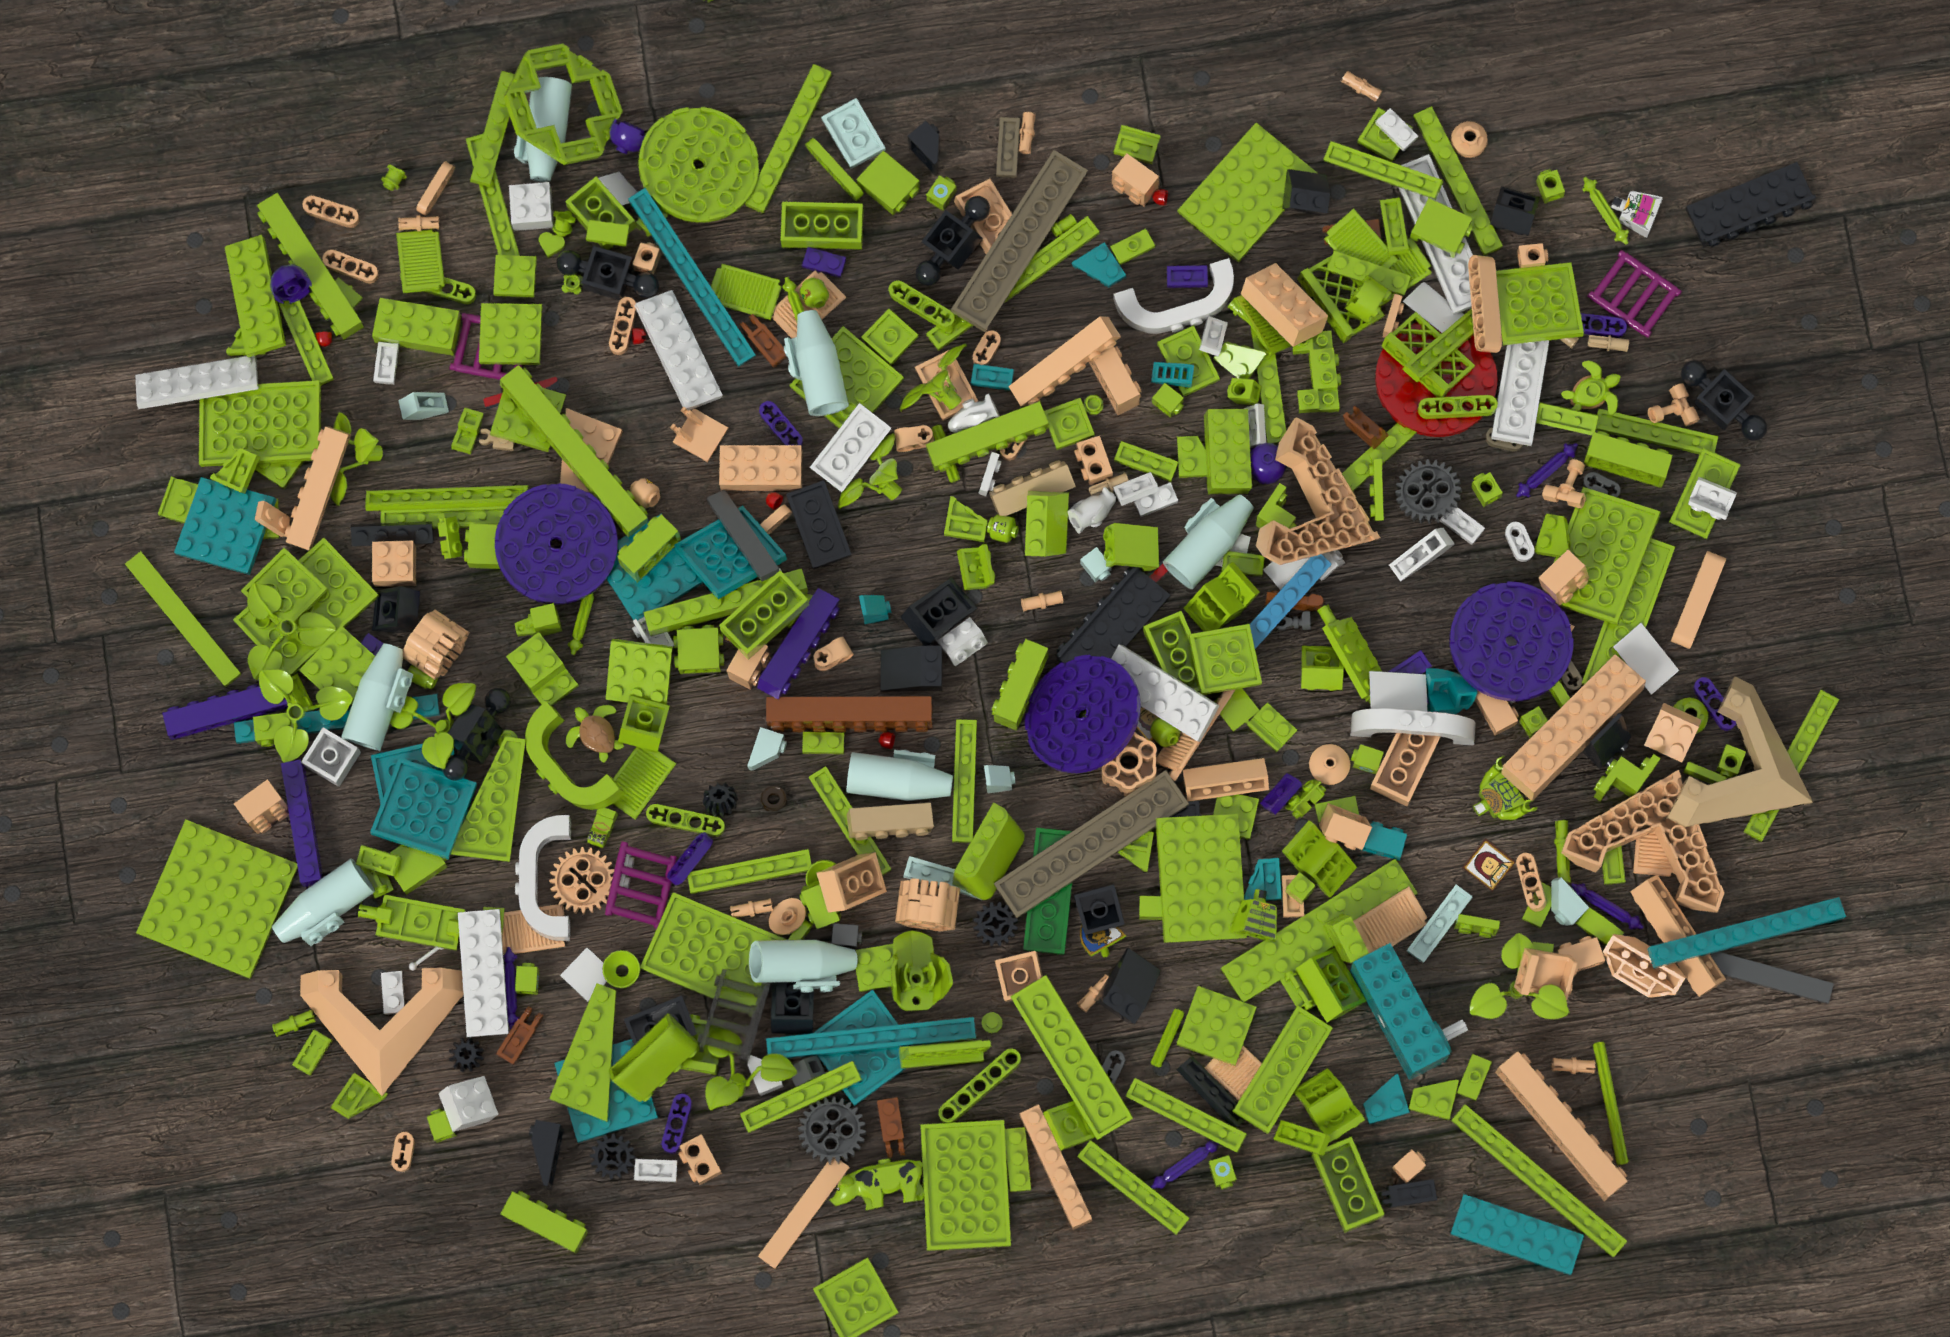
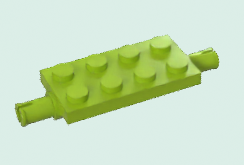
M1325 605L1317 610L1326 625L1322 629L1360 697L1370 703L1369 671L1382 672L1352 617L1340 621L1336 620L1330 606Z
M384 895L382 905L378 906V908L363 904L359 906L361 911H358V917L376 920V936L449 950H458L460 941L458 913L466 912L465 909Z

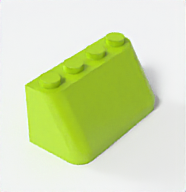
M995 803L992 804L953 875V885L982 900H988L994 895L997 890L994 883L1005 876L1024 842L1023 830L1003 807Z
M667 1013L608 1070L610 1078L635 1100L645 1102L653 1095V1091L658 1086L661 1087L667 1082V1077L672 1072L676 1073L683 1066V1062L688 1057L692 1058L697 1053L698 1042Z

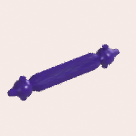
M1565 443L1564 450L1558 452L1529 477L1526 484H1522V482L1518 484L1519 489L1516 496L1529 497L1531 489L1538 487L1562 466L1568 457L1574 458L1576 456L1575 452L1578 444L1568 445Z
M1572 883L1571 887L1578 896H1584L1588 902L1621 922L1628 923L1629 929H1643L1644 926L1640 923L1638 916L1631 917L1627 911L1594 891L1587 890L1584 883L1578 885Z
M507 947L503 959L506 963L504 973L508 1025L511 1030L520 1017L515 1015L517 1010V993L515 991L516 967L513 962L517 959V955L512 952L510 947Z
M1212 1140L1208 1141L1205 1147H1199L1167 1169L1163 1176H1157L1151 1188H1164L1166 1182L1174 1181L1207 1158L1209 1152H1215L1219 1144Z

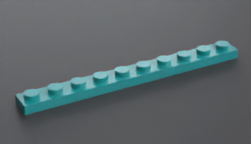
M646 188L628 198V201L737 366L739 367L756 356Z
M437 694L412 697L418 702L416 713L423 717L440 716ZM349 706L343 717L334 721L323 718L320 710L306 712L302 719L297 720V729H303L308 734L319 733L322 728L328 731L344 729L352 706ZM253 720L234 722L237 744L255 742Z
M1840 897L1650 946L1647 948L1654 969L1844 919L1846 914Z
M974 1017L766 1038L768 1054H780L786 1058L970 1040L976 1039Z

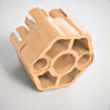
M434 610L427 613L408 637L403 650V659L436 680L440 675L444 676L448 672L442 665L450 669L453 661L458 658V655L451 650L458 654L462 653L469 632L439 611Z
M1134 732L1123 751L1112 761L1102 766L1103 783L1105 785L1109 783V786L1118 787L1120 792H1124V796H1127L1147 782L1154 780L1156 777V745ZM1125 756H1133L1138 760V764L1133 769H1126L1121 765L1120 760Z
M919 879L900 881L896 923L915 929L932 931L955 930L960 888L940 882L938 890L937 881H931L930 887H928L929 881L921 880L920 887H918Z

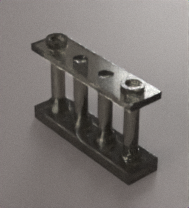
M722 969L721 975L717 974L714 986H717L704 1033L700 1032L697 1040L698 1045H700L699 1052L704 1053L705 1046L709 1045L737 1053V1056H740V1063L748 1065L771 982L762 983L761 986L757 985V987L727 979V970ZM723 986L753 994L757 998L756 1005L748 1006L720 998ZM717 1006L749 1014L748 1016L752 1017L750 1025L746 1024L744 1026L715 1018ZM711 1025L742 1033L746 1037L744 1044L736 1045L708 1037Z

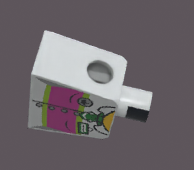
M1630 191L1627 201L1615 196L1611 208L1622 212L1619 219L1621 224L1647 238L1662 197Z

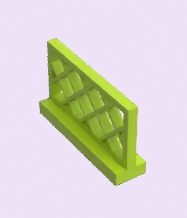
M1331 255L1310 269L1306 268L1301 271L1297 280L1309 297L1313 296L1314 302L1328 315L1327 322L1344 344L1352 336L1379 321L1385 315L1380 310L1377 316L1373 317L1369 323L1365 322L1363 324L1360 318L1349 311H1339L1337 303H1347L1349 300L1339 297L1340 289L1351 291V297L1356 290L1355 285L1359 287L1363 284L1352 279V287L1342 285V275H1339L1338 283L1327 281L1328 272L1333 273L1327 271L1332 258ZM1316 270L1326 272L1324 280L1316 279L1313 272ZM1326 285L1337 288L1336 296L1326 293ZM1349 318L1360 320L1359 327L1353 330L1348 323Z
M1415 312L1393 333L1390 332L1385 337L1381 347L1404 367L1406 363L1416 356L1412 352V347H1422L1424 349L1430 344L1426 343L1425 335H1433L1437 338L1441 334ZM1416 320L1421 325V330L1411 329V322ZM1399 333L1408 334V342L1400 341L1396 336ZM1411 334L1422 335V343L1412 342ZM1458 349L1451 354V357H1447L1444 360L1451 362L1452 370L1441 369L1440 363L1438 369H1433L1420 380L1437 398L1445 397L1447 392L1475 367ZM1455 362H1462L1467 368L1465 370H1456ZM1442 374H1452V382L1447 384L1442 379Z
M974 1040L900 1047L901 1069L983 1062V1053L991 1047V1041Z

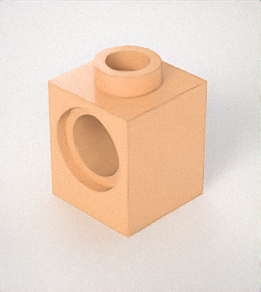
M650 242L646 244L640 243L633 262L634 270L641 273L649 272L654 275L661 256L660 248ZM646 254L653 256L649 261H644L642 258Z
M1543 243L1518 247L1519 268L1544 266L1545 262L1548 261L1547 249L1544 250ZM1536 254L1538 259L1531 260L1528 255Z
M1411 1150L1392 1169L1405 1183H1408L1425 1168L1426 1164L1424 1162L1426 1160L1420 1152L1417 1151L1415 1153Z

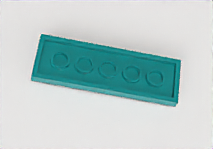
M1463 1194L1450 1234L1570 1276L1584 1237L1583 1234Z

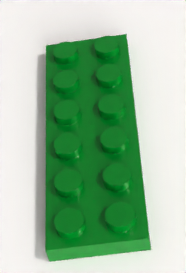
M1036 828L1033 857L1073 831ZM1072 883L1027 912L1023 951L1065 955Z

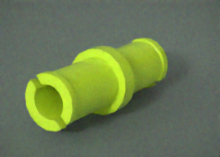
M309 1010L297 1016L291 1015L289 1019L272 1024L273 1030L276 1032L275 1035L278 1037L292 1030L296 1032L300 1027L316 1022L315 1016L312 1015L313 1011Z

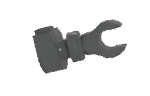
M1304 611L1302 618H1298V616L1288 618L1285 616L1282 620L1286 621V624L1284 626H1276L1280 631L1291 627L1299 628V626H1302L1303 630H1311V612Z

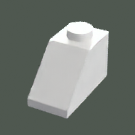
M750 1054L744 1055L751 1074L758 1066H762V1059ZM761 1071L753 1078L760 1096L783 1087L782 1081L770 1082L764 1080L761 1077Z

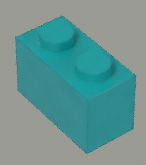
M1372 822L1370 824L1372 826L1362 851L1400 861L1407 834L1403 833L1404 830L1392 827L1388 829L1384 828V825L1381 823Z

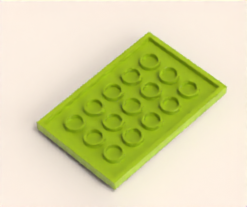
M1255 123L1178 209V213L1239 263L1285 211L1282 209L1287 169L1311 173L1317 172L1260 125Z
M320 381L258 384L257 390L200 399V467L223 466L239 448L259 455L258 464L312 461L313 450L315 448L318 449L320 443L317 440L321 430Z
M1583 487L1581 493L1585 494V504L1582 509L1575 507L1568 524L1567 533L1570 538L1568 543L1569 551L1586 566L1589 579L1582 589L1578 588L1573 593V597L1569 602H1563L1560 606L1618 625L1661 513L1658 510Z
M325 538L321 539L298 560L328 589L306 612L320 614L333 623L336 630L327 640L341 626L345 628L379 597L372 587ZM248 607L233 619L256 645L263 644L270 649L279 636L277 626L268 617L262 620L257 619L250 613ZM297 630L288 636H283L273 649V651H277L282 655L280 670L286 671L292 677L325 642L314 647L307 646L300 640V631Z
M1238 814L1156 818L1164 943L1247 938L1246 935L1232 932L1240 903L1244 900Z
M673 892L640 969L755 1016L769 982L755 983L752 980L749 969L751 945L754 941L787 939Z
M1004 1120L921 1125L927 1251L1011 1246Z

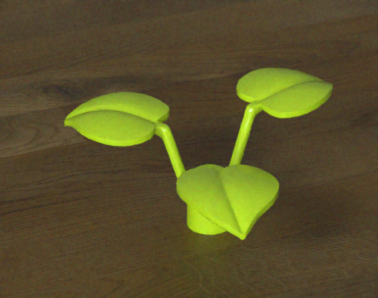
M962 344L945 353L937 365L942 371L937 373L926 384L923 383L911 389L903 399L899 410L902 412L903 409L916 403L922 394H929L939 402L942 401L949 410L954 409L962 399L954 391L955 387L949 378L946 368L955 361L962 349L967 347V345ZM945 380H947L949 387L947 385L944 386Z
M339 412L333 428L351 434V425L345 414ZM360 428L357 431L354 441L349 440V444L356 447L355 456L358 462L340 468L330 497L337 506H340V502L343 500L347 489V480L343 472L363 464H368V461H380L382 459V447L376 445L379 440L364 428Z
M894 433L885 436L869 458L871 460L877 459L880 466L871 476L869 483L863 482L861 478L850 482L839 497V509L856 501L862 494L864 487L873 489L879 494L883 492L890 500H894L899 496L902 488L894 481L898 479L897 462L894 458L882 462V457L886 456L894 445Z
M254 582L249 589L247 597L248 609L257 619L262 620L270 615L273 619L279 622L277 624L279 636L270 649L268 646L260 644L250 650L248 665L255 680H259L260 671L263 669H280L282 655L277 651H273V649L283 636H288L295 630L300 631V640L305 645L314 647L325 642L336 630V627L330 620L313 612L300 616L298 621L300 627L290 618L282 619L274 615L272 612L278 611L281 607L282 599L279 592L270 586Z
M263 669L259 674V685L264 698L273 704H279L285 698L288 706L287 716L294 725L293 728L291 726L279 728L274 736L275 748L284 763L298 758L308 746V733L303 729H297V720L302 719L306 711L320 708V714L323 718L334 721L345 715L353 701V697L346 690L329 686L317 692L316 700L319 704L304 708L301 704H292L287 695L294 688L293 678L289 673L278 669Z
M457 683L451 685L445 691L442 701L448 707L446 709L448 720H440L437 724L416 713L418 702L414 698L406 696L401 713L394 711L390 724L397 729H404L412 723L413 716H416L433 726L437 733L434 734V737H428L424 741L422 754L432 765L445 769L454 748V739L448 734L454 723L450 712L458 716L468 709L474 698L476 685L473 683Z
M1520 933L1515 934L1502 949L1501 958L1503 963L1510 969L1518 968L1519 970L1524 948L1535 950L1534 945L1526 936ZM1515 981L1511 983L1508 991L1501 993L1496 984H1485L1475 992L1470 1004V1014L1487 1019L1498 1018L1505 1012L1507 1006L1506 1000L1502 996L1508 995L1514 999H1520L1524 994H1520L1514 988ZM1545 985L1540 988L1538 994L1529 992V995H1525L1536 997L1531 1004V1008L1539 1017L1559 1019L1569 1014L1566 997L1563 991L1555 985Z
M717 1029L711 1032L707 1040L709 1052L720 1058L729 1055L731 1064V1077L729 1081L724 1077L717 1076L710 1079L706 1085L705 1097L710 1110L735 1103L739 1097L743 1096L745 1086L748 1087L750 1085V1082L759 1071H761V1077L770 1082L787 1080L797 1075V1070L786 1057L780 1054H768L762 1058V1066H758L746 1080L742 1074L735 1073L733 1053H738L742 1050L740 1037L730 1030Z

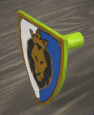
M1082 925L1080 927L1081 944L1091 957L1100 951L1103 957H1108L1110 955L1108 947L1126 937L1118 927L1088 935L1084 934Z

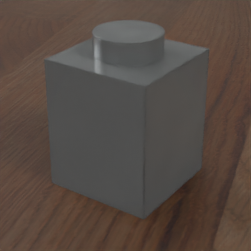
M833 923L832 944L857 949L858 943L862 944L863 932L859 931L858 925Z
M818 1056L805 1058L793 1065L797 1070V1075L792 1077L795 1086L798 1087L825 1074Z

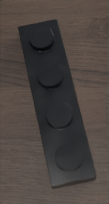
M433 521L351 524L350 527L352 546H372V542L413 541L414 544L434 543Z
M1193 1056L1178 1067L1177 1071L1228 1125L1238 1128L1246 1121L1232 1112L1237 1102Z

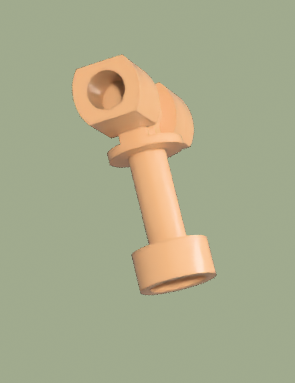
M1683 383L1675 385L1669 390L1673 398L1671 405L1663 408L1656 405L1648 409V416L1652 423L1662 421L1665 415L1671 413L1681 415L1685 426H1690L1700 420L1695 407H1690L1686 398L1689 395Z
M1572 459L1567 467L1570 473L1565 484H1560L1559 487L1546 485L1542 496L1547 501L1558 503L1559 500L1567 501L1569 506L1582 509L1586 501L1585 494L1576 492L1573 484L1577 475L1583 474L1585 464L1579 460Z

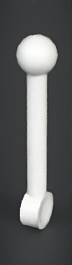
M433 948L415 963H410L409 969L416 970L420 963L439 949L443 950L444 948Z

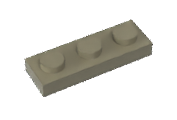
M1000 117L996 177L1016 178L1020 118Z

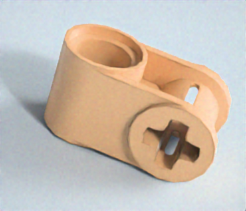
M926 425L903 427L894 430L896 450L898 452L926 448V444L934 441L933 432ZM924 433L927 435L925 440L922 439V434Z
M839 637L815 652L814 665L819 671H827L849 660L854 654L844 637ZM822 657L823 659H826V663L820 661L819 658Z

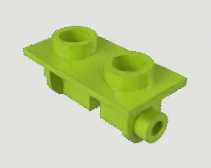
M457 516L439 518V523H437L439 537L446 536V540L440 541L441 554L444 555V559L462 557V544L460 542Z
M1309 780L1303 785V790L1298 795L1296 794L1289 799V804L1285 809L1293 811L1292 815L1296 819L1302 818L1312 808L1307 801L1310 800L1315 805L1325 795V787L1320 785L1321 781Z
M361 867L375 890L373 893L375 899L394 890L387 874Z
M1291 970L1287 972L1280 981L1295 1006H1299L1306 1011L1316 1006L1304 983L1299 978L1297 971Z

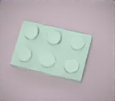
M857 98L821 117L850 169L873 158L882 151H886L885 146Z

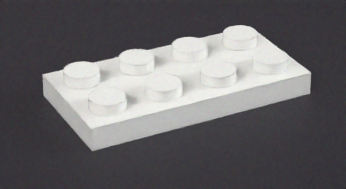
M859 403L810 468L839 491L843 492L891 430V427Z

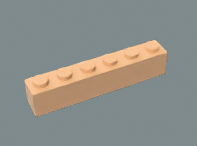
M1100 316L1017 379L1009 388L1020 406L1026 407L1037 403L1044 395L1048 396L1053 393L1057 385L1069 381L1070 376L1074 372L1082 371L1086 367V363L1099 358L1103 350L1110 349L1116 345V340L1121 336L1109 317Z
M326 426L324 430H320L317 439L320 441L318 449L315 448L311 456L313 464L311 468L308 467L304 476V479L307 480L305 487L300 488L298 507L294 506L291 517L294 518L292 525H288L284 536L287 537V543L306 550H310L313 547L351 434Z
M1658 875L1647 879L1631 891L1635 902L1640 906L1646 919L1651 923L1657 936L1663 943L1696 935L1694 929ZM1710 954L1677 962L1679 969L1686 976L1691 984V988L1698 997L1711 991L1726 980Z
M1037 1105L1020 1113V1118L1072 1229L1074 1230L1091 1222L1090 1213L1040 1106Z

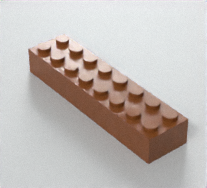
M931 696L780 697L779 700L774 697H766V723L768 729H772V731L777 733L784 732V729H793V732L797 733L805 732V729H813V732H825V729H834V732H846V729H854V732H866V729H875V732H887V729H895L896 732H907L908 729H916L917 732H927L928 729L933 727V704Z

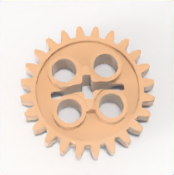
M581 847L580 853H577L576 849L573 848L572 855L567 851L565 852L566 859L559 857L560 865L553 864L557 871L550 872L555 877V879L549 880L551 884H555L550 889L552 892H558L554 895L555 900L561 898L560 906L567 903V911L573 907L575 914L581 909L584 915L588 908L591 913H594L593 907L596 906L601 910L600 903L607 904L605 898L609 895L613 878L611 876L614 874V869L609 870L613 864L612 862L605 863L607 856L605 855L600 858L601 852L599 850L593 854L592 848L585 852L584 847ZM587 862L588 868L585 871L578 870L579 863ZM570 868H573L582 878H586L588 884L597 893L594 894L584 883L580 884L578 877L570 871ZM595 876H602L603 881L601 884H593L592 881ZM566 877H573V884L570 886L563 884ZM581 891H588L589 895L586 899L580 900L578 898V894Z

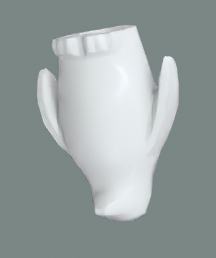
M989 393L985 395L984 401L974 402L973 399H969L963 402V408L950 419L948 428L951 432L957 433L993 418L1000 417Z
M1103 487L1100 495L1090 496L1074 504L1067 512L1069 520L1077 533L1080 534L1088 526H1100L1116 502L1115 495L1106 487Z

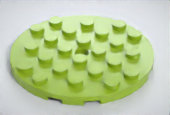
M689 107L675 110L671 114L660 118L645 135L639 152L638 168L644 188H646L658 207L668 214L685 221L712 222L732 215L749 199L758 179V153L754 142L751 141L745 128L729 115L711 108L689 109ZM694 161H702L704 167L695 169Z

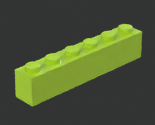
M1039 401L926 444V450L934 470L943 472L950 469L951 465L956 463L961 465L969 462L972 457L986 456L993 449L1002 450L1014 441L1020 443L1025 441L1030 435L1035 434V436L1044 434L1046 429H1049V423Z

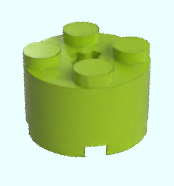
M1367 275L1361 281L1363 285L1357 287L1351 295L1345 309L1362 321L1369 323L1379 313L1381 309L1379 306L1383 301H1386L1391 291Z

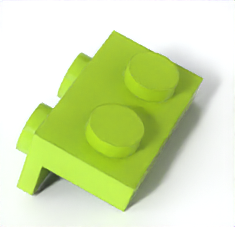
M982 544L977 548H964L957 551L964 590L986 589L994 584L995 573L992 570L991 553L988 550L987 544Z
M287 713L253 717L255 741L257 744H261L262 747L274 745V736L279 728L283 726L294 727Z

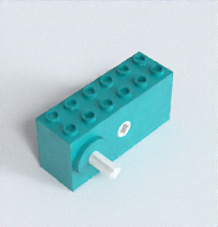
M1391 943L1353 962L1350 971L1409 1081L1446 1062L1451 1053L1448 1041L1468 1031L1465 1022L1460 1020L1442 1030L1436 1021H1432Z

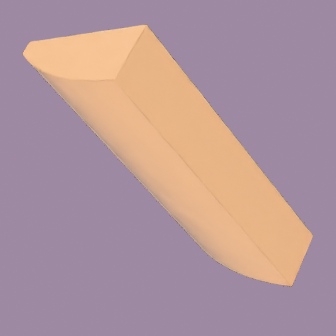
M991 179L957 195L954 200L963 217L966 215L965 204L969 198L982 196L989 202L990 213L988 217L983 221H975L970 227L983 238L979 244L986 254L1012 215Z

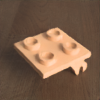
M682 407L681 412L685 414L687 420L682 428H677L675 424L671 425L670 428L676 433L673 443L708 463L727 432L728 427L695 408L692 411H688L685 407Z

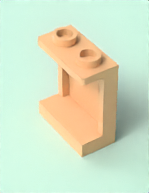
M1524 948L1514 988L1520 994L1529 995V992L1539 993L1540 988L1545 985H1555L1563 991L1567 1001L1568 995L1572 992L1573 977L1578 970L1577 961L1570 955Z

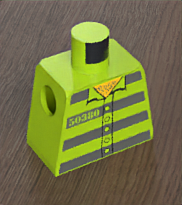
M1256 889L1253 899L1242 900L1232 932L1260 940L1276 939L1277 907L1266 903L1267 891Z

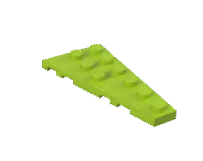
M504 738L461 826L451 855L510 862L526 739Z
M596 983L549 1099L608 1122L611 1082L608 1070L612 1067L616 990Z

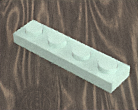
M909 856L903 875L904 878L919 879V882L927 880L929 881L928 885H930L931 881H937V887H939L940 882L955 886L952 884L955 869ZM960 889V894L977 898L972 894Z
M1455 885L1407 949V952L1424 963L1473 896Z

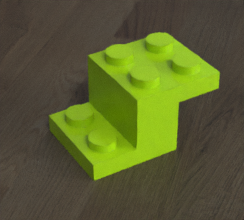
M1279 483L1258 514L1257 527L1261 528L1273 520L1289 529L1297 526L1295 524L1296 517L1282 508L1286 503L1287 487Z
M1232 562L1228 564L1218 577L1204 584L1184 607V610L1204 632L1217 630L1238 617L1260 592L1236 564Z
M539 632L506 656L541 705L547 701L553 706L579 686Z
M1655 754L1651 758L1646 757L1640 768L1622 756L1618 761L1614 759L1605 772L1607 777L1602 776L1596 784L1594 797L1601 801L1612 785L1628 797L1634 796L1655 769L1660 758Z
M1308 821L1282 852L1301 874L1316 883L1322 892L1331 898L1357 866L1339 844L1325 839L1326 836L1321 833L1316 825Z
M1328 1068L1298 1086L1294 1091L1295 1096L1304 1105L1313 1124L1321 1133L1331 1136L1329 1142L1338 1139L1342 1134L1357 1127L1365 1120L1361 1112L1353 1105L1344 1086Z

